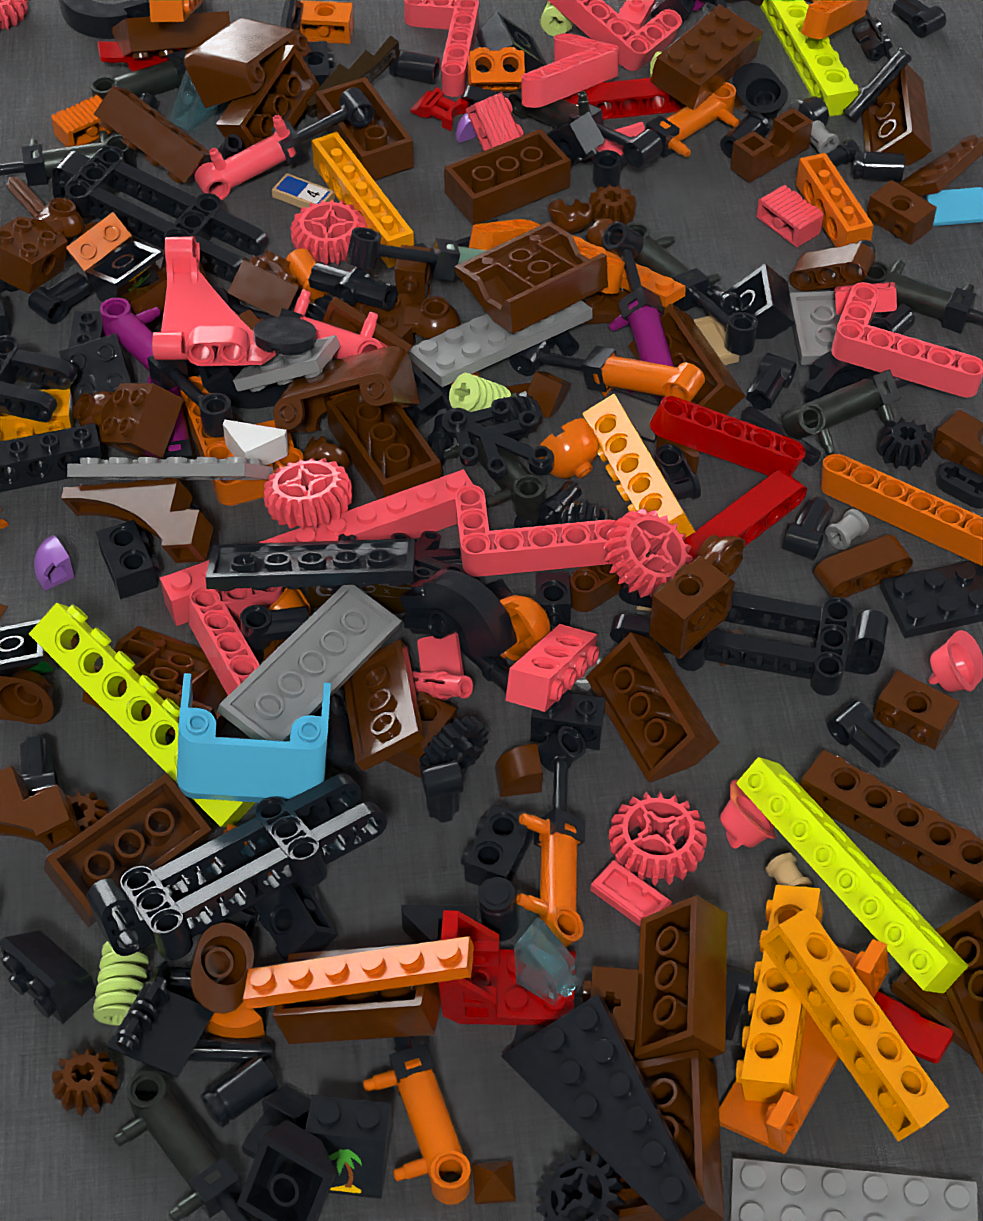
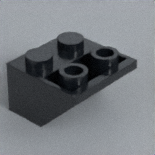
M34 931L7 936L0 940V948L4 956L1 959V963L11 975L8 977L9 983L21 995H24L26 992L35 999L33 1001L34 1005L45 1017L49 1018L53 1015L59 1022L64 1024L95 996L96 988L91 974L43 932Z

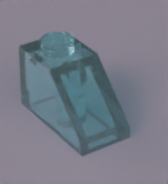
M187 70L169 121L179 127L192 131L217 111L219 104L208 108L204 107Z
M537 917L514 945L516 982L552 1006H555L562 996L566 998L572 993L578 982V977H576V959L546 923Z

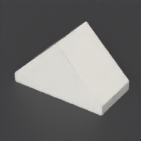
M224 420L225 444L234 457L261 459V465L267 466L288 455L287 430Z

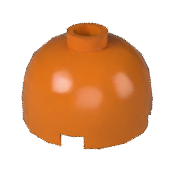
M584 418L566 423L561 427L564 432L557 437L553 433L550 434L539 445L549 448L554 454V468L549 474L559 479H569L574 476L581 479L593 470L591 464L597 458L599 443L594 430Z
M513 595L499 601L510 617L518 642L500 656L517 662L551 632V626L545 610L539 603L530 597Z

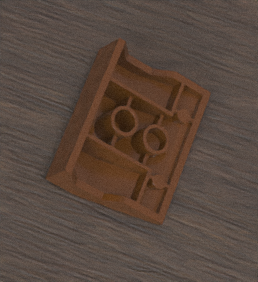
M550 221L454 266L456 274L492 320L512 334L522 331L524 328L546 319L548 316L568 308L572 304L608 287L607 256L602 253L589 259L580 254L572 234Z
M140 626L135 627L117 642L114 651L116 653L121 651L135 663L132 669L140 677L143 674L149 677L159 687L156 693L164 700L167 698L172 700L179 707H181L184 673L191 674L192 708H201L209 711L216 721V736L221 733L228 720L217 711L219 704L228 695L202 648ZM94 665L96 673L99 672L102 667ZM125 680L121 681L118 686L119 696H122L127 690ZM83 689L82 702L91 704L95 706L97 709L105 711ZM149 703L143 707L141 712L144 721L151 714ZM169 728L166 734L175 736L174 728Z

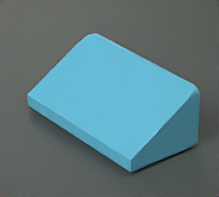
M983 187L942 190L939 193L926 195V201L937 207L933 226L983 222Z

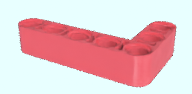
M404 0V19L407 25L449 30L441 66L442 92L449 97L461 96L468 81L467 59L469 51L474 50L475 34L478 32L479 0Z
M548 0L591 39L618 46L619 64L630 71L639 70L654 57L656 52L662 51L670 45L682 24L681 16L676 11L665 9L637 31L603 0Z
M570 33L554 36V62L521 76L522 105L530 108L542 107L618 76L619 47Z
M865 282L857 283L852 287L837 325L831 353L836 359L880 373L890 369L894 377L961 397H973L977 394L983 378V361L980 358L870 326L879 291L874 285Z
M464 485L456 491V514L462 567L464 572L470 576L482 577L611 564L604 561L608 552L603 547L608 541L606 535L613 527L615 520L607 519L489 531L483 489L476 485Z
M204 586L191 592L189 598V626L227 695H230L260 666L237 626L241 625L240 617L242 611L252 605H261L268 609L279 599L283 592V587H269L265 590L235 588L231 591H219L217 589H207Z

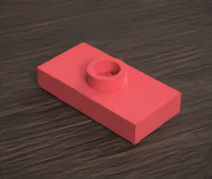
M626 0L618 14L638 31L649 17L656 0Z
M615 860L591 883V892L640 927L642 918L672 906L671 900Z

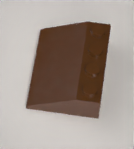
M698 1049L636 1062L706 1202L678 1221L724 1220L717 1068ZM591 1147V1156H592V1158L594 1157L595 1154L599 1155V1154ZM618 1173L614 1178L624 1185V1188L616 1192V1195L625 1200L624 1205L615 1206L613 1211L620 1217L619 1221H665Z

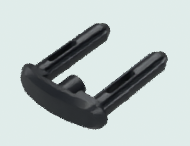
M164 961L155 968L150 981H153L155 977H161L168 982L169 985L166 988L168 991L192 990V967H172L169 961ZM201 1037L188 1061L246 1063L256 1055L263 1061H266L273 1057L275 1051L272 1044L262 1039Z

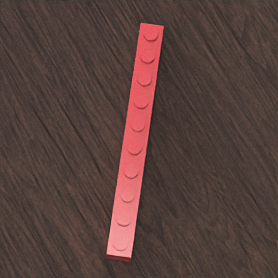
M462 469L340 513V519H330L328 525L321 523L316 528L314 526H307L304 530L300 527L258 543L338 541V536L341 534L346 536L352 534L356 536V540L391 539V535L394 533H404L410 539H417L421 537L424 531L437 532L456 525V491L464 485L474 484L465 470ZM209 560L160 578L164 602L176 626L188 622L190 594L194 589L206 586L205 576Z

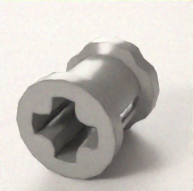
M821 121L813 122L810 144L817 148L819 154L828 153L836 149V146L839 145L838 137L825 130V125Z
M849 509L844 513L843 519L837 524H830L826 528L825 533L833 547L845 550L856 536H863L868 532L869 524L861 512Z

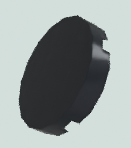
M271 317L255 325L253 341L257 347L265 352H271L272 348L279 349V354L282 355L300 354L311 349L313 343H316V328L310 322L296 317Z

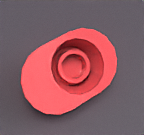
M959 630L947 640L946 644L933 652L930 657L933 673L928 682L929 684L939 683L947 692L961 690L971 692L983 678V654L975 639L967 631Z
M733 780L730 784V800L720 815V821L726 829V837L730 847L736 849L744 845L753 848L767 838L775 839L776 834L773 824L736 784L738 780Z

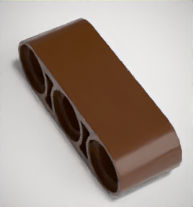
M864 244L806 252L798 259L789 275V281L794 288L800 291H812L861 283L866 278L875 261V252Z
M886 535L824 559L816 566L814 575L831 598H846L880 585L882 579L905 574L911 568L913 559L894 535Z
M612 564L581 567L571 575V608L578 612H589L619 593L621 584H618L620 577L617 573H610L613 567Z

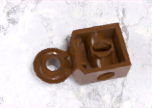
M66 198L51 199L49 205L45 206L37 214L36 218L18 216L0 228L1 280L30 294L36 288H39L64 271L68 243L65 237L76 236L84 230L83 219L71 200Z
M266 250L263 256L256 257L252 255L251 259L244 257L227 293L273 316L279 317L282 308L289 309L299 284L294 282L296 276L292 275L288 269L290 261Z
M398 294L395 306L390 311L361 302L351 306L367 317L369 312L378 314L376 322L412 346H414V333L423 338L431 339L461 324L457 311L448 304L446 299L439 296L426 298L421 304L414 303L408 294Z
M121 383L114 393L110 391H98L91 395L83 393L75 403L73 416L78 419L80 426L95 423L99 442L128 456L163 458L184 399L152 383Z
M717 535L710 536L700 547L697 558L693 562L681 566L672 580L667 584H660L653 592L649 636L678 659H681L726 619L731 609V596L735 582L729 577L736 572L742 562L745 547L744 539L737 536L721 538Z

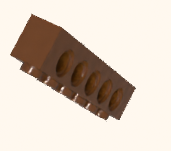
M826 750L821 752L802 777L800 786L828 816L978 903L983 900L982 839L975 836L970 830L959 827L943 818L937 811L928 809L915 802L904 792L896 791L880 782L874 775L865 773L852 766L844 758L833 755ZM965 860L972 861L975 864L968 863Z

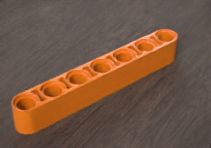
M831 454L824 458L820 489L823 493L983 566V517L845 455Z

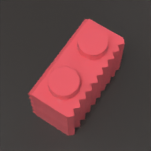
M502 92L466 108L470 123L473 124L479 143L484 151L524 136L521 126L515 123L511 114L513 111L512 104L508 98H504Z
M786 184L758 200L756 217L798 248L799 245H803L804 242L806 243L812 237L815 238L816 235L821 233L822 211L814 205L811 206L810 202L807 203L806 199L803 200L802 196L794 190L791 191L790 187L787 188Z

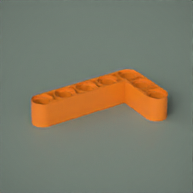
M811 0L814 2L808 6L801 32L810 38L824 39L864 17L870 0Z
M512 219L473 225L469 248L490 250L540 226V224L526 219ZM574 239L580 254L591 259L602 253L607 256L608 287L599 292L607 294L619 293L625 262Z
M189 377V380L204 395L210 394L203 387L201 377ZM180 389L181 398L184 399V413L200 456L216 457L217 459L234 457L226 447L224 436L214 438L203 432L199 407ZM288 447L289 452L286 457L267 466L273 467L274 474L277 468L287 467L288 462L294 464L299 462L300 459L304 461L303 453L297 448ZM210 480L219 503L227 506L263 498L265 496L264 483L269 481Z

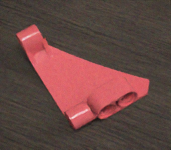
M166 237L167 290L161 332H154L152 338L154 359L189 360L197 366L263 365L275 357L276 352L272 348L271 352H265L256 346L253 341V331L225 303L199 271L200 246L199 243H196L195 237Z

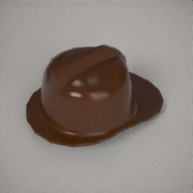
M22 670L10 677L0 676V719L37 725L47 723L54 714V705L51 699L54 693V684L48 682L41 674L32 670Z
M219 923L210 926L202 933L192 956L191 988L193 994L204 1008L213 1013L225 1014L235 1011L244 1002L243 995L248 969H251L253 965L254 949L251 939L243 929L229 923Z

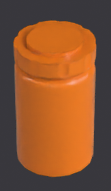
M304 248L292 251L286 257V260L290 261L288 269L292 275L296 276L294 282L299 284V291L306 290L311 292L309 299L311 303H314L315 299L323 297L324 294L328 295L329 293L310 287L308 279L311 274V268L317 264L311 252Z

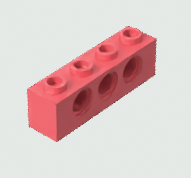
M562 624L556 626L510 667L505 701L545 712L555 702H558L568 689L571 690L574 683L579 678H583L591 666L594 667L596 665L600 652L599 647L596 646L598 634Z

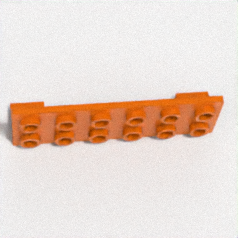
M872 939L866 951H860L859 954L837 946L874 998L889 972L887 944ZM808 1012L794 1095L784 1091L778 1103L745 1100L742 1084H737L735 1081L719 1108L720 1126L784 1155L840 1058ZM774 1022L769 1025H776L778 1024V1022ZM770 1055V1056H766V1057H764V1059H769V1058H772V1057H774V1056H771V1055Z

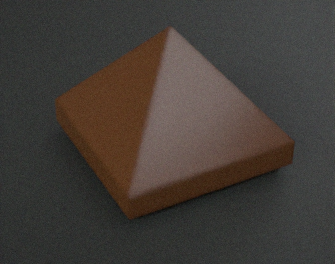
M512 1161L472 1164L475 1205L515 1202Z

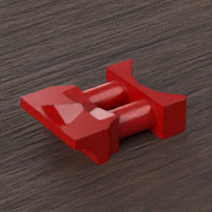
M436 87L433 91H427L410 109V112L421 118L433 116L442 121V128L452 131L453 118L457 115L465 114L469 102L461 98L454 102L444 97L441 89Z

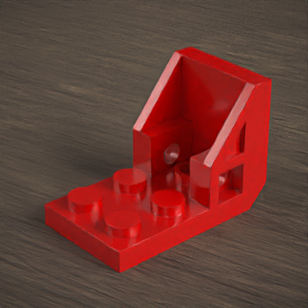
M443 910L441 940L470 936L474 945L471 977L438 982L443 1017L458 1024L548 1026L574 1009L576 951L500 949L499 934L460 911Z

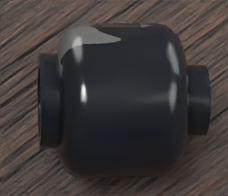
M811 96L798 100L790 107V109L795 108L813 122L821 121L825 127L828 123V107L819 97Z

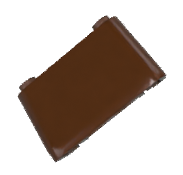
M241 18L231 22L185 54L184 63L204 107L208 108L252 94L260 89L264 84L265 73L259 61L281 45H294L301 57L306 56L311 52L306 36L296 29Z
M387 346L328 362L320 375L306 379L305 376H300L289 382L275 404L273 417L276 428L285 429L287 433L310 434L320 431L318 423L323 414L327 413L326 402L329 401L328 396L360 388L363 399L373 406L400 404L402 408H409L420 405L409 354L401 347Z

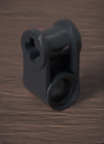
M671 444L659 446L656 450L654 461L677 501L686 498L693 500L700 498L701 488L698 477L689 466L683 451Z

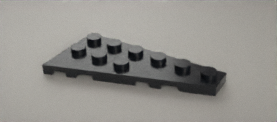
M595 995L501 1055L665 1221H678L706 1203L601 996Z

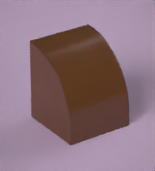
M546 371L535 372L527 394L538 402L543 413L542 416L549 419L561 407L572 383Z
M537 743L513 748L499 757L495 763V774L500 797L542 792L543 772Z

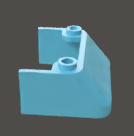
M184 673L177 756V785L180 791L185 796L194 799L259 803L268 797H280L288 801L324 782L331 683H324L321 716L307 715L298 718L291 727L290 742L216 737V721L209 711L201 708H192L191 674Z

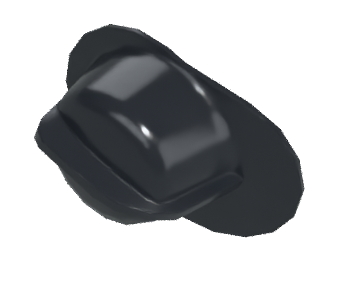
M760 63L746 64L740 67L732 78V85L736 88L737 96L750 113H760L766 119L771 118L773 120L777 117V113H779L788 99V90L766 65Z

